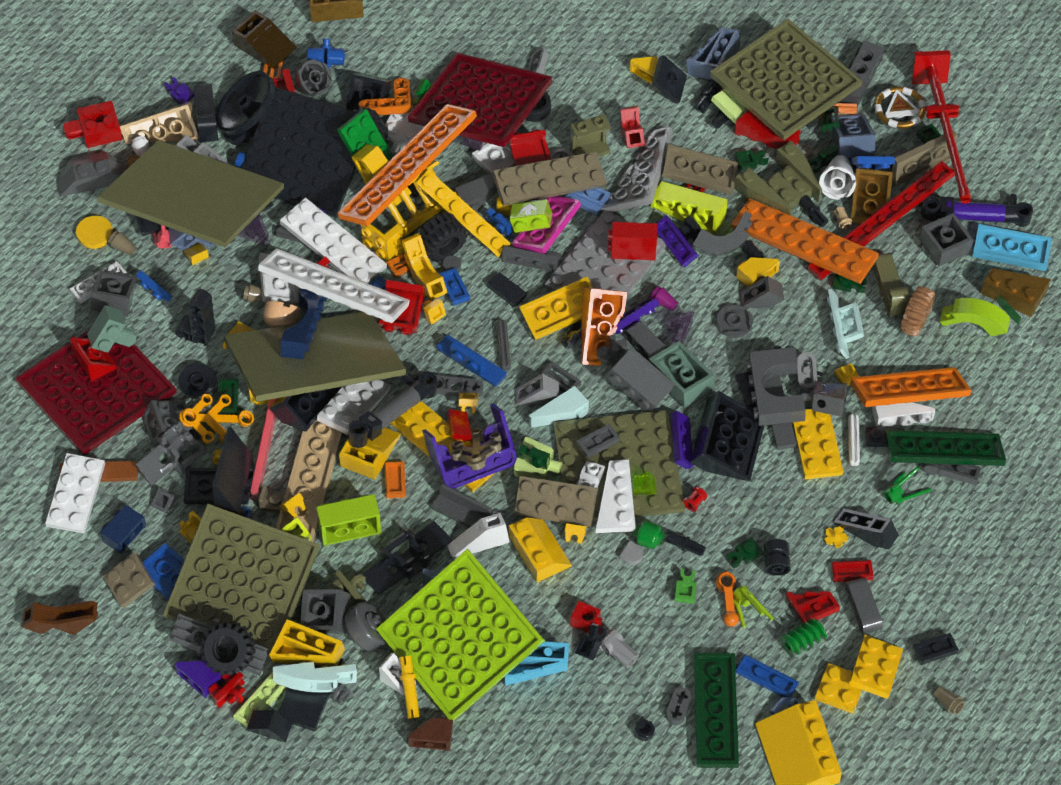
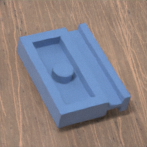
M596 188L570 193L565 198L579 200L581 203L580 208L598 215L603 204H606L610 192Z

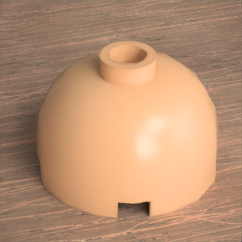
M267 301L263 310L264 322L270 328L299 323L301 309L291 304L289 307L285 306L283 302Z

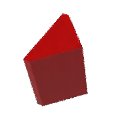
M71 337L70 342L73 355L91 382L117 368L109 353L91 348L89 339Z

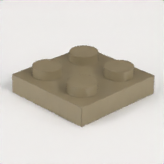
M135 552L103 575L119 605L123 608L156 585L139 555Z

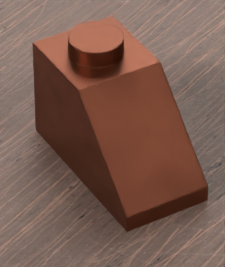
M446 717L431 718L409 734V747L450 751L453 720Z

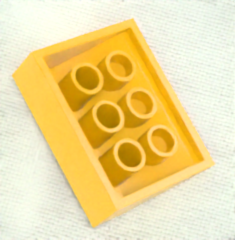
M816 700L796 704L755 723L775 785H834L840 783L842 772Z

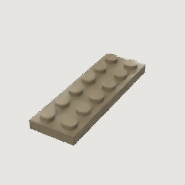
M597 152L493 170L492 173L502 206L606 187L607 185Z

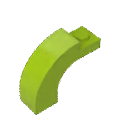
M975 298L955 299L954 305L943 307L940 323L943 326L961 322L974 323L984 328L990 336H996L1008 332L1010 317L1001 308L990 302Z

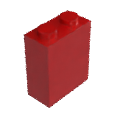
M613 222L612 229H608V251H611V259L656 261L658 223Z

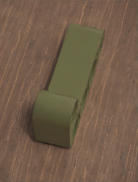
M879 254L872 267L876 280L879 282L878 286L881 296H884L883 302L886 312H889L887 315L888 317L904 315L907 304L910 301L908 287H902L892 254Z

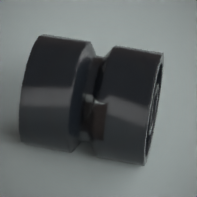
M781 539L767 541L763 546L765 572L771 576L788 574L791 571L789 543Z

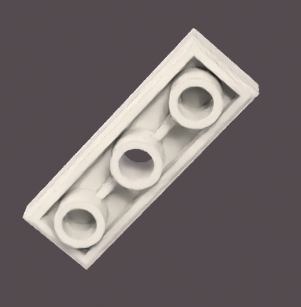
M117 261L100 270L127 275V272ZM99 271L69 288L79 303L92 297V290Z

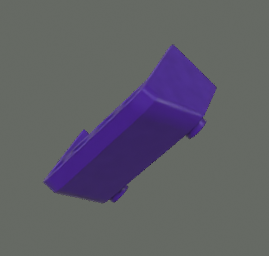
M494 403L490 404L495 422L485 427L483 431L485 442L481 443V445L490 440V434L499 432L502 438L500 442L502 449L486 458V466L480 470H471L467 462L452 460L448 448L442 444H437L435 437L426 429L422 430L430 458L446 486L455 489L507 469L515 464L517 460L516 452L504 411Z

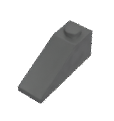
M492 173L455 188L457 195L475 212L497 191Z

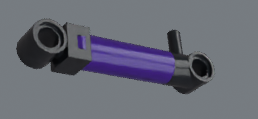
M1016 194L1010 195V205L976 202L964 204L961 201H954V197L941 196L939 200L935 196H928L923 200L921 216L925 220L932 221L937 219L938 216L941 219L954 213L958 220L1014 223L1017 226L1025 227L1030 224L1033 207L1027 202L1017 204Z

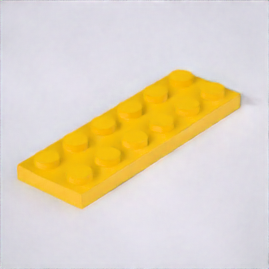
M422 401L390 423L391 426L429 457L422 430L426 429L435 437L437 444L446 446L450 455L453 451L451 443L458 441L457 439H452L449 423ZM460 440L463 442V446L473 447L471 441ZM493 474L463 486L473 493Z

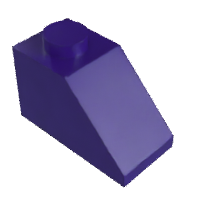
M206 661L177 662L175 664L176 673L204 698L209 695L208 689L214 683L220 685L223 682L220 672L214 673L212 671L213 668L206 666Z

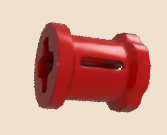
M695 486L692 488V493L687 498L685 497L682 502L685 504V508L691 512H696L699 504L705 501L708 496L702 488Z

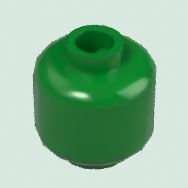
M643 521L640 526H636L634 536L637 537L636 542L638 545L655 549L661 545L664 531H662V527L659 524Z

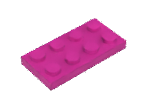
M559 196L546 198L552 211L550 228L520 232L512 242L513 247L545 254L580 208V201Z

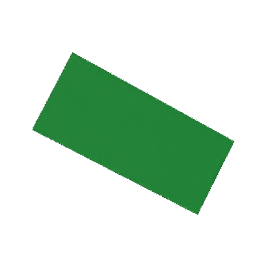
M999 294L997 303L1019 325L1021 316Z

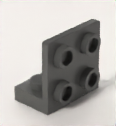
M151 400L143 414V419L152 445H159L156 439L180 421V412L187 408L185 402ZM188 415L185 416V418H186L187 420H189V419L191 418V417L188 416ZM194 429L189 430V433H191V435H193L196 432Z

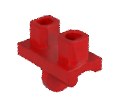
M240 671L237 674L223 675L222 681L226 683L223 688L214 683L208 689L218 708L222 707L226 702L232 705L235 701L239 704L244 701L242 694L245 692V689L242 686L245 682L243 680L244 675Z

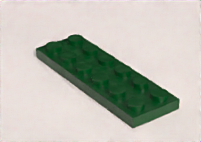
M885 430L884 437L890 462L1005 466L1006 463L1000 435L997 433Z
M694 653L697 768H738L735 653Z

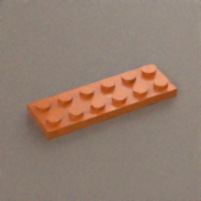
M956 367L853 377L850 382L865 407L970 396L971 394L970 387Z

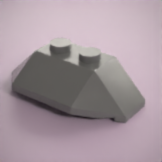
M108 152L70 159L57 180L60 197L109 187L129 166Z

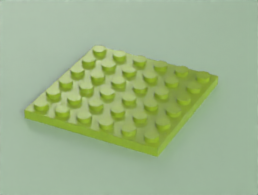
M466 549L376 628L398 657L412 656L413 672L416 674L417 681L447 718L453 721L545 642L543 637L469 549Z

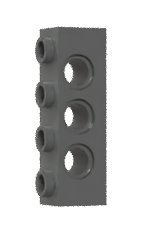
M864 41L862 47H858L855 54L856 58L851 60L849 69L862 80V86L839 102L856 103L858 108L883 58L884 47Z

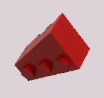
M747 111L736 121V135L746 136L755 142L757 140L774 149H779L790 141L797 145L800 139V129L785 140L781 139L750 111Z

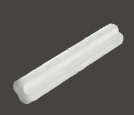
M850 414L848 416L850 466H858L860 462L859 416L857 414Z

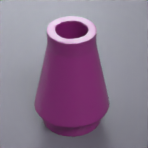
M658 286L650 296V298H657L660 306L672 312L679 304L664 287Z

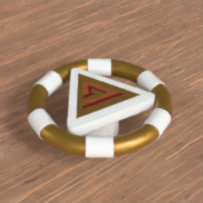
M907 87L887 88L877 96L874 103L877 117L884 124L893 128L906 129L914 127L921 123L926 115L924 110L926 106L925 100L919 93ZM894 94L884 115L881 107L882 100ZM903 94L913 97L918 102L919 109ZM918 115L908 122H898L889 119L893 117L896 120H903L906 116Z

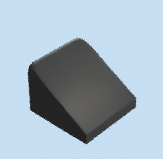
M158 487L150 506L167 514L179 496Z

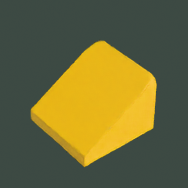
M201 243L184 250L192 265L209 258L208 250Z

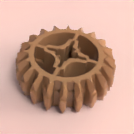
M918 286L907 304L900 325L901 331L905 332V334L910 336L919 335L930 314L935 298L934 291L922 286Z

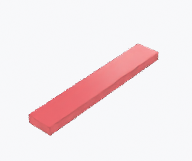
M277 398L270 399L268 403L250 488L252 500L257 499V494L262 489L276 422V416L269 407Z

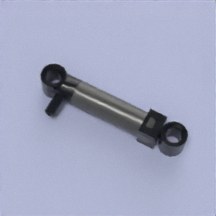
M428 371L421 373L417 381H414L407 374L401 376V380L409 385V387L374 412L367 411L359 417V421L352 422L349 425V444L354 448L364 447L368 439L373 441L380 436L384 427L425 398L434 397L437 391V376Z

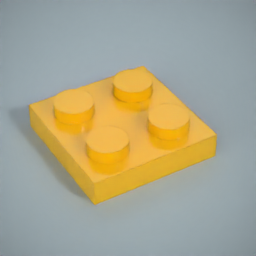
M828 663L814 700L853 714L862 690L849 685L852 671Z

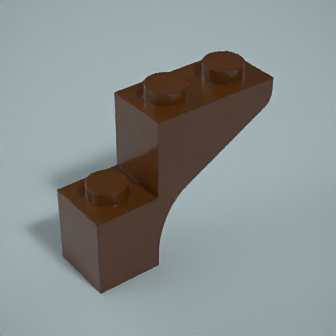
M85 601L54 607L34 602L23 610L21 627L39 634H44L50 629L55 628L75 635L96 621L98 617V603Z

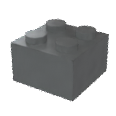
M954 213L922 226L919 239L938 266L970 253L973 244V238Z

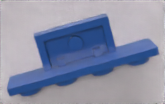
M446 335L437 345V350L495 387L507 376L506 371L450 335Z

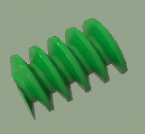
M811 618L808 622L802 623L801 626L795 627L794 630H789L787 634H782L781 643L792 657L793 651L799 655L801 653L800 648L806 651V644L809 647H813V640L818 644L821 642L820 637L824 640L827 639V634L823 625L817 619Z

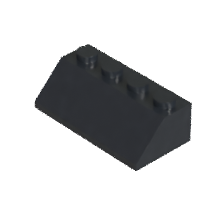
M342 387L277 398L269 408L281 423L306 432L317 420V415Z

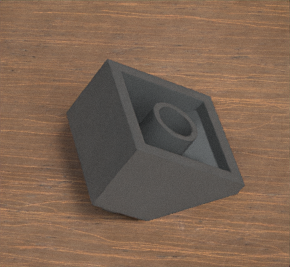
M99 271L92 290L91 310L101 312L106 305L122 310L123 316L128 317L137 277Z
M303 589L300 625L320 633L347 634L345 615L349 611L350 593L340 589Z

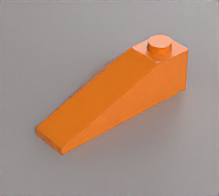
M584 287L581 364L601 365L602 361L597 358V351L600 347H609V336L616 332L618 322L625 312L627 292Z

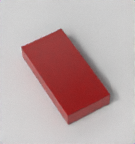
M448 409L447 419L452 439L470 441L472 433L467 412Z
M871 560L831 563L833 582H847L864 577L867 581L874 579Z

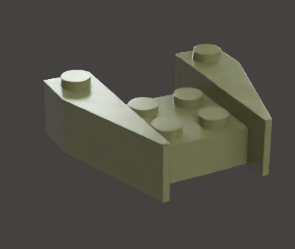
M792 141L777 149L776 163L782 170L767 180L763 181L750 167L735 177L734 189L745 200L748 201L751 198L788 215H791L792 209L799 205L800 199L803 196L808 195L817 202H820L822 188L804 153Z

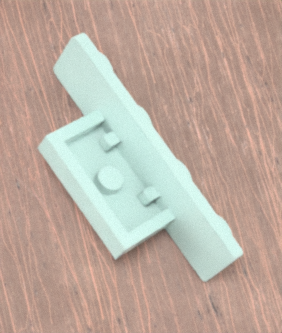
M829 289L827 301L832 309L830 317L835 325L833 333L838 340L836 348L839 354L848 359L850 356L847 343L864 337L859 307L855 302L840 308L838 296L832 289Z

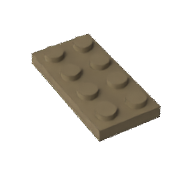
M953 130L955 142L957 145L958 134ZM944 134L895 157V164L892 166V184L894 187L931 170L941 161L946 163L951 160Z
M668 144L662 177L732 195L738 162Z
M520 476L514 515L592 527L598 488Z

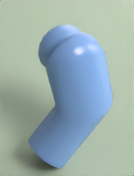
M782 697L769 713L774 715L796 704H800V701L793 697Z

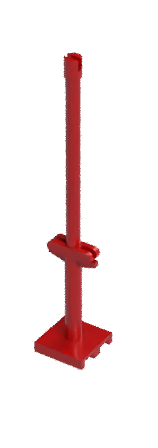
M950 50L914 52L912 85L930 84L935 104L925 106L926 117L928 119L940 118L959 189L960 200L964 204L971 201V194L966 183L949 119L958 117L959 105L946 103L941 83H948Z

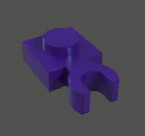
M174 77L171 78L172 85H169L167 82L164 83L165 89L170 91V96L179 105L195 97L194 92L184 83L178 85V81Z

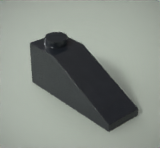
M843 508L834 521L835 525L841 526L847 532L870 545L888 550L899 536L892 520Z

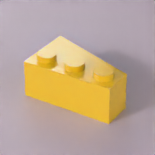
M368 144L352 156L365 184L389 162L378 146ZM406 187V191L410 195L411 191ZM400 194L393 201L395 206L403 201Z
M287 619L269 656L273 663L299 664L301 662H314V666L333 667L338 665L345 647L342 641Z

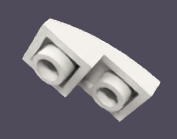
M586 461L577 485L598 488L605 466Z

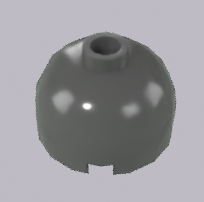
M312 59L298 67L295 73V81L299 90L304 94L310 96L320 95L330 87L332 75L325 63Z

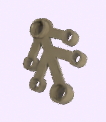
M472 429L470 441L473 443V448L463 446V442L460 440L451 443L453 450L451 452L452 460L467 462L471 470L484 468L486 466V458L502 449L500 443L502 438L499 432L490 434V440L481 445V443L485 442L482 429Z

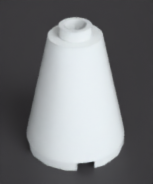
M843 155L834 157L820 176L819 184L823 194L827 197L839 200L843 197H849L855 190L856 178L849 159Z

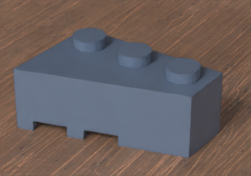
M725 27L719 29L703 48L700 47L697 50V54L694 57H689L686 60L688 75L715 81L710 77V71L737 53L740 47L739 30Z

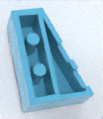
M542 643L505 676V686L567 671L569 643Z

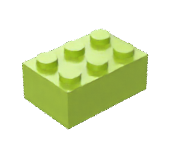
M375 494L362 495L359 498L343 499L340 502L324 503L321 506H316L323 546L381 534L380 512Z

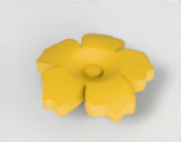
M841 526L835 527L834 530L829 527L826 529L825 536L827 537L824 540L826 544L833 545L834 543L835 548H840L843 542L848 541L849 536L843 533L844 528H841Z

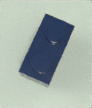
M125 505L116 512L114 518L109 523L103 526L100 532L102 542L121 554L146 527L145 518Z

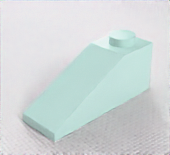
M574 386L529 415V426L532 428L551 425L555 421L583 418L588 413L589 401Z

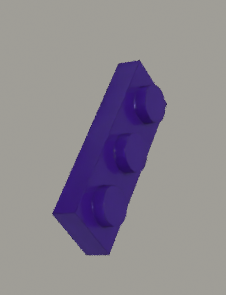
M667 215L658 222L657 234L683 267L688 266L699 256Z
M648 298L623 314L618 322L615 334L622 333L627 325H633L640 321V317L644 314L649 315L655 311L654 308L660 305L657 298Z
M675 411L671 413L674 463L685 469H690L693 467V464L690 463L692 456L690 418Z

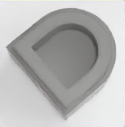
M629 541L620 555V560L631 565L638 564L643 559V549Z

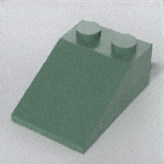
M680 341L649 358V362L675 384L670 393L684 408L715 390L714 374Z

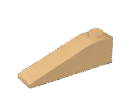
M190 102L120 126L126 144H132V140L139 136L146 137L149 142L160 140L163 142H176V144L186 135L193 140L200 139L197 120Z

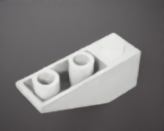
M909 402L873 406L872 413L876 427L891 428L897 425L909 426L912 423L920 422L925 424L933 421L935 408Z
M501 513L481 518L448 544L447 547L452 559H456L466 549H469L473 554L509 543L506 524Z

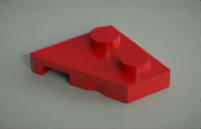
M811 591L804 594L786 592V599L802 623L808 622L811 618L819 620L840 611V605L830 591H820L818 593Z

